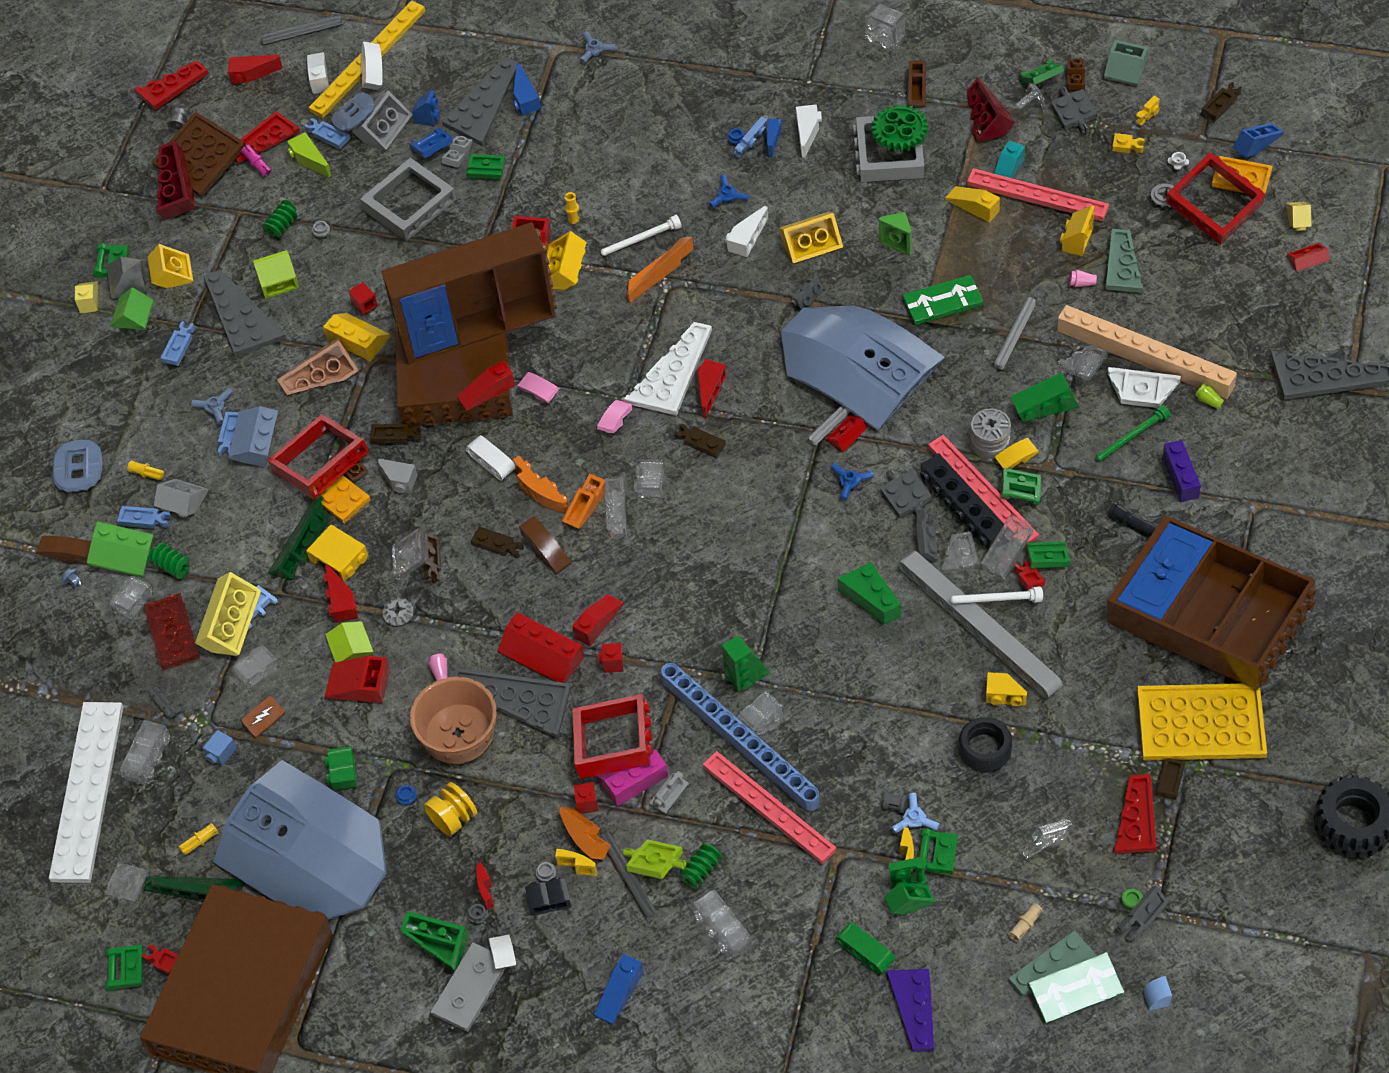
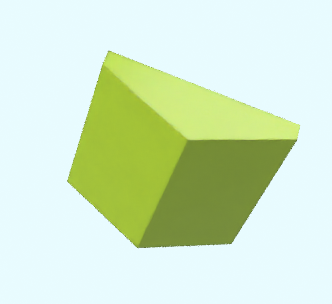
M362 621L341 623L325 634L335 662L374 654Z

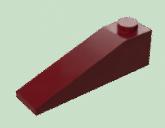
M977 77L967 89L969 106L972 107L970 116L974 121L972 126L973 133L980 142L1005 136L1013 127L1015 121L985 83Z

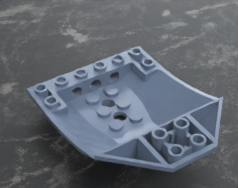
M855 305L803 308L781 331L787 377L798 380L833 399L857 417L862 418L865 423L876 431L881 429L945 358L901 326L871 310ZM866 351H872L874 352L875 356L873 358H867L864 353ZM885 361L889 366L883 367L880 365V362Z
M283 760L249 786L226 820L213 860L215 864L275 902L282 901L293 907L301 906L311 912L319 911L325 914L327 919L363 909L387 874L380 820ZM271 818V823L268 826H264L265 821ZM286 826L288 829L287 833L280 837L279 830Z

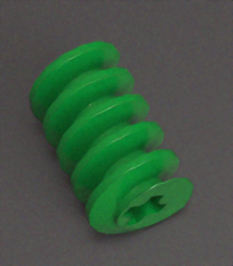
M282 200L277 209L262 224V229L271 236L281 238V233H285L290 224L294 222V219L298 217L296 207L292 202Z
M166 543L158 544L149 553V562L176 576V578L183 579L188 574L190 569L189 557L184 556L181 552L178 553V550L172 549Z
M703 843L700 849L695 852V855L691 856L690 861L686 862V867L680 869L683 881L691 888L698 890L699 887L696 882L704 883L701 876L709 877L706 870L714 871L711 864L719 865L716 858L723 860L721 853L712 845Z

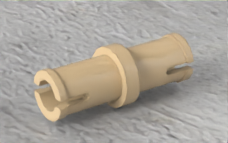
M1032 903L1026 913L1018 918V923L1008 933L1009 937L1015 942H1020L1025 933L1034 927L1033 923L1043 913L1042 908L1038 904Z

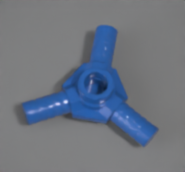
M721 175L722 187H720L717 197L709 202V206L714 208L723 201L730 202L734 199L748 202L749 194L737 192L736 189L728 184L726 175Z
M836 463L831 465V469L839 475L843 487L840 499L844 501L848 499L850 490L862 480L874 478L873 471L858 473L844 470Z

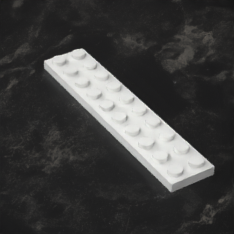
M83 702L49 875L51 882L91 883L124 706L122 703Z

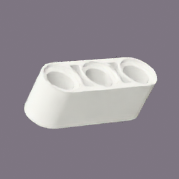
M481 435L466 446L468 454L499 480H503L516 469L515 464L508 456Z

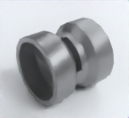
M173 108L170 114L171 118H169L167 124L168 127L178 132L185 124L188 113L182 108Z

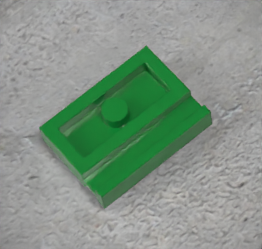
M470 154L468 171L466 172L467 178L501 180L505 156Z
M1066 542L1027 543L1026 550H1028L1031 568L1069 567L1070 558L1065 546Z

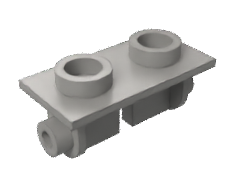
M681 772L672 773L649 804L666 814L689 785V782L682 779L683 774Z

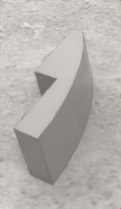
M456 136L453 142L450 143V150L442 157V164L459 167L468 154L473 140L464 136Z

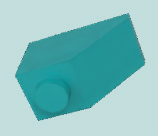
M1008 141L1000 154L994 174L1013 179L1024 162L1025 146Z

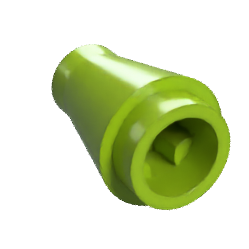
M1203 384L1195 394L1199 401L1215 407L1217 410L1224 403V400L1210 385Z

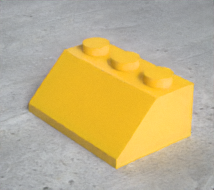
M826 212L778 228L783 245L793 264L843 248L835 216L832 212Z
M571 231L548 244L546 254L549 260L548 266L551 271L550 277L553 282V289L566 290L574 286L578 281V273L582 267L581 262L585 254L587 242Z
M348 313L334 314L323 326L327 341L332 342L339 338L346 350L368 361L374 358L391 337V334Z

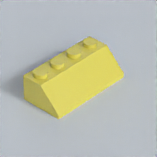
M231 572L218 578L195 643L213 653L238 656L261 590Z

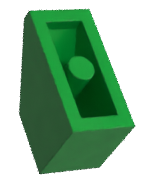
M900 882L884 896L892 914L900 915L910 914L936 902L927 884Z

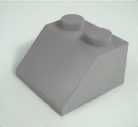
M178 479L157 484L154 506L159 507L163 512L172 511L180 517H188V515L197 512L208 492V488Z

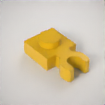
M1153 96L1143 106V110L1136 114L1138 119L1135 123L1142 126L1146 120L1148 121L1152 116H1156L1160 110V98Z
M1115 133L1112 151L1130 153L1132 149L1142 153L1143 146L1140 145H1144L1145 139H1132L1133 135Z

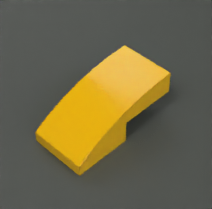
M1025 438L997 454L995 458L1003 468L1012 469L1021 461L1025 464L1039 451L1029 438Z
M904 827L900 843V855L906 856L905 860L914 858V846L909 829Z
M556 849L557 865L575 867L576 874L597 876L596 863L591 859L576 852Z

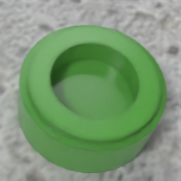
M1136 889L1126 890L1122 895V905L1124 908L1132 911L1143 898L1142 893Z

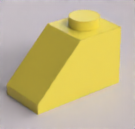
M1306 202L1286 203L1289 225L1300 231L1306 230V227L1311 226L1310 204Z
M98 282L81 283L75 286V302L80 313L98 311Z

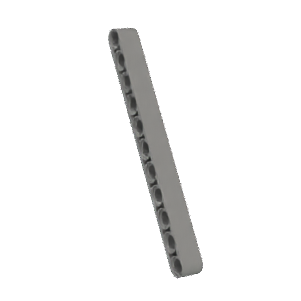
M912 551L899 561L898 565L906 576L1042 697L1048 699L1063 686L1062 681L1053 671L976 603H951L950 598L952 596L965 594L918 552Z

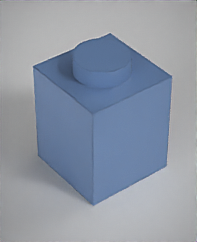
M219 730L213 734L203 747L206 759L213 764L218 763L221 766L225 764L237 749L233 738Z

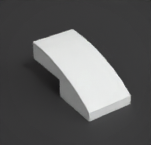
M510 935L489 938L495 969L516 965Z

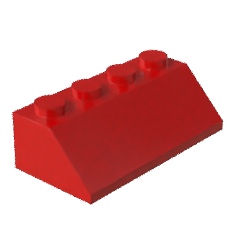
M518 612L507 624L498 648L499 654L552 681L562 683L567 682L584 658L582 644Z

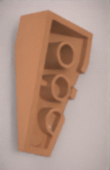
M337 338L282 375L277 381L285 393L289 395L310 388L344 381L359 370L340 339Z

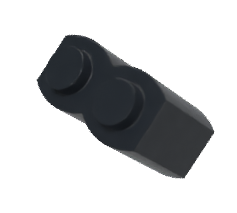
M555 877L546 883L535 881L525 887L530 915H541L550 911H559L571 907L565 878Z

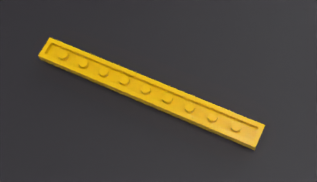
M411 0L371 42L380 45L381 57L426 11L425 6ZM362 52L309 106L311 113L324 118L362 78V74H360Z

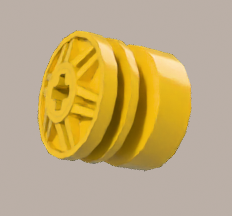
M449 782L446 784L445 789L442 788L439 791L441 799L433 796L423 805L431 821L449 837L461 829L462 826L459 819L467 823L470 817L473 818L477 814V809L469 796L453 782Z

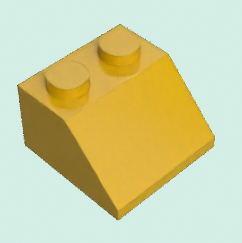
M1089 206L1074 212L1071 219L1067 220L1065 225L1066 232L1062 233L1060 237L1063 252L1083 256L1093 231L1095 206Z
M158 244L148 255L152 284L171 288L193 282L189 254Z

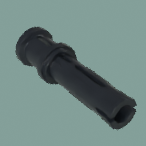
M1115 501L1108 512V517H1114L1122 521L1123 525L1130 524L1150 536L1157 528L1156 525L1135 515L1132 509L1128 510L1120 506L1119 502Z

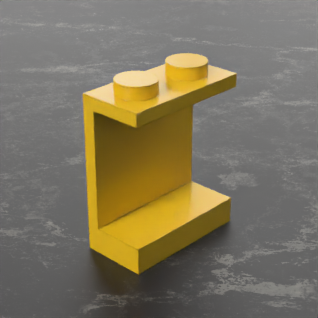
M330 525L306 550L310 562L316 564L318 561L329 565L332 569L339 572L343 582L353 576L355 570L368 557L364 544L333 525Z

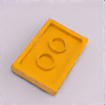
M1219 156L1226 165L1233 167L1239 175L1246 177L1252 185L1260 188L1266 194L1273 166ZM1215 171L1212 187L1243 193Z
M343 475L319 495L324 499L322 501L323 508L343 524L371 501L367 493Z

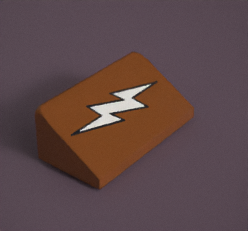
M269 695L241 719V723L251 735L257 738L285 714V711Z

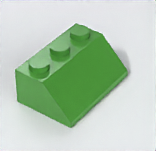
M97 521L90 545L87 565L143 578L148 556L152 549L153 534Z

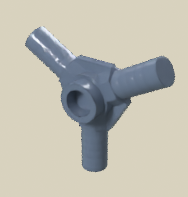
M587 31L582 34L587 43L586 53L580 58L581 63L585 64L591 56H597L603 51H616V44H603L597 39H593Z
M227 388L220 396L210 397L206 401L192 400L191 406L204 408L209 413L214 414L217 424L221 425L224 420L221 411H223L225 400L233 391Z

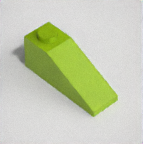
M306 132L287 141L289 146L287 152L291 158L294 157L298 164L328 178L331 177L328 163Z

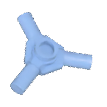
M916 793L908 794L909 808L905 812L903 820L891 827L892 831L896 834L903 830L904 827L922 826L937 831L940 823L926 818L925 813L917 806Z

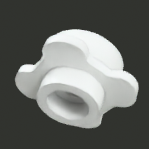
M1176 152L1172 157L1168 158V163L1172 164L1175 170H1180L1184 165L1187 166L1189 164V160L1186 159L1184 153Z

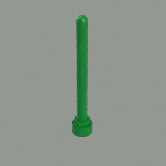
M1165 405L1157 407L1153 416L1097 454L1096 460L1102 461L1157 421L1167 420L1171 417L1168 408Z

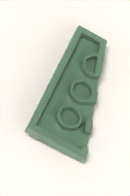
M1112 229L1106 290L1143 293L1130 230Z
M1073 931L1009 978V983L1024 997L1031 994L1028 986L1030 982L1094 958L1097 955Z

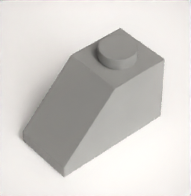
M379 459L380 471L392 490L398 493L411 494L417 478L415 465Z

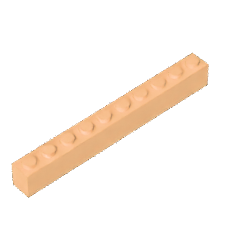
M1066 305L1058 317L1057 332L1162 374L1181 376L1180 381L1200 388L1203 384L1210 385L1222 398L1228 399L1235 387L1237 372Z

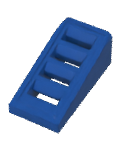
M781 119L767 120V150L769 157L773 156L782 131Z

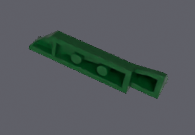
M322 496L312 500L268 571V574L291 581L295 576L298 564L302 565L306 562L308 558L306 550L320 536L328 521V515L324 513L322 501L324 500Z
M147 876L142 890L204 902L211 885H223L230 890L238 892L243 889L245 882L241 879Z

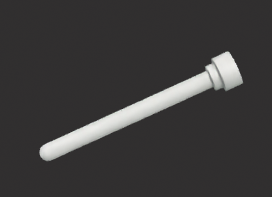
M677 215L671 216L664 224L602 249L601 254L606 256L668 229H680L682 225Z
M1032 587V589L1023 592L952 596L950 602L956 604L1028 599L1036 603L1042 602L1043 590L1041 587Z

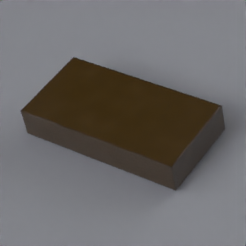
M1165 758L1156 792L1157 796L1173 800L1177 799L1186 762Z

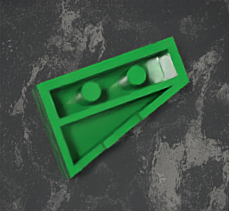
M1062 372L1011 396L1023 422L1079 408L1076 398Z

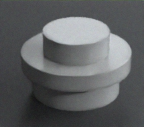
M317 221L313 225L312 232L316 237H325L329 234L330 227L324 221Z
M549 862L541 863L536 869L538 880L548 882L550 879L555 878V866Z

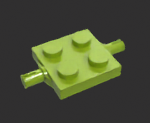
M646 840L638 849L625 848L623 850V856L631 857V860L626 864L628 872L663 879L671 868L684 869L686 867V861L679 860L683 854L682 847Z

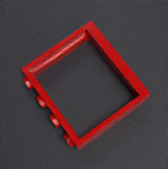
M1209 152L1167 193L1166 203L1221 245L1263 204L1265 194L1260 188L1252 185L1246 177L1239 175L1233 167L1226 165L1220 157ZM1207 166H1210L1252 199L1224 228L1179 194Z
M321 414L267 461L273 473L315 499L368 454L369 451L362 438ZM327 430L349 443L346 448L308 480L286 466Z
M643 694L573 708L574 760L580 779L651 764L650 754H653L651 743L649 744L652 741L649 727L652 725L648 715L651 711L649 702L644 700ZM638 712L639 748L587 758L586 723Z

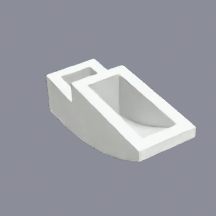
M362 42L360 73L362 74V88L379 90L382 86V57L379 44Z

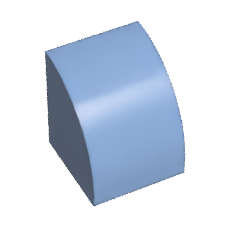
M1166 976L1157 978L1144 987L1143 993L1149 1011L1170 1006L1172 994Z

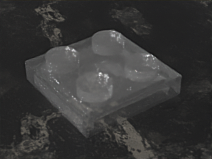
M418 528L392 545L395 578L401 579L426 563L423 530Z

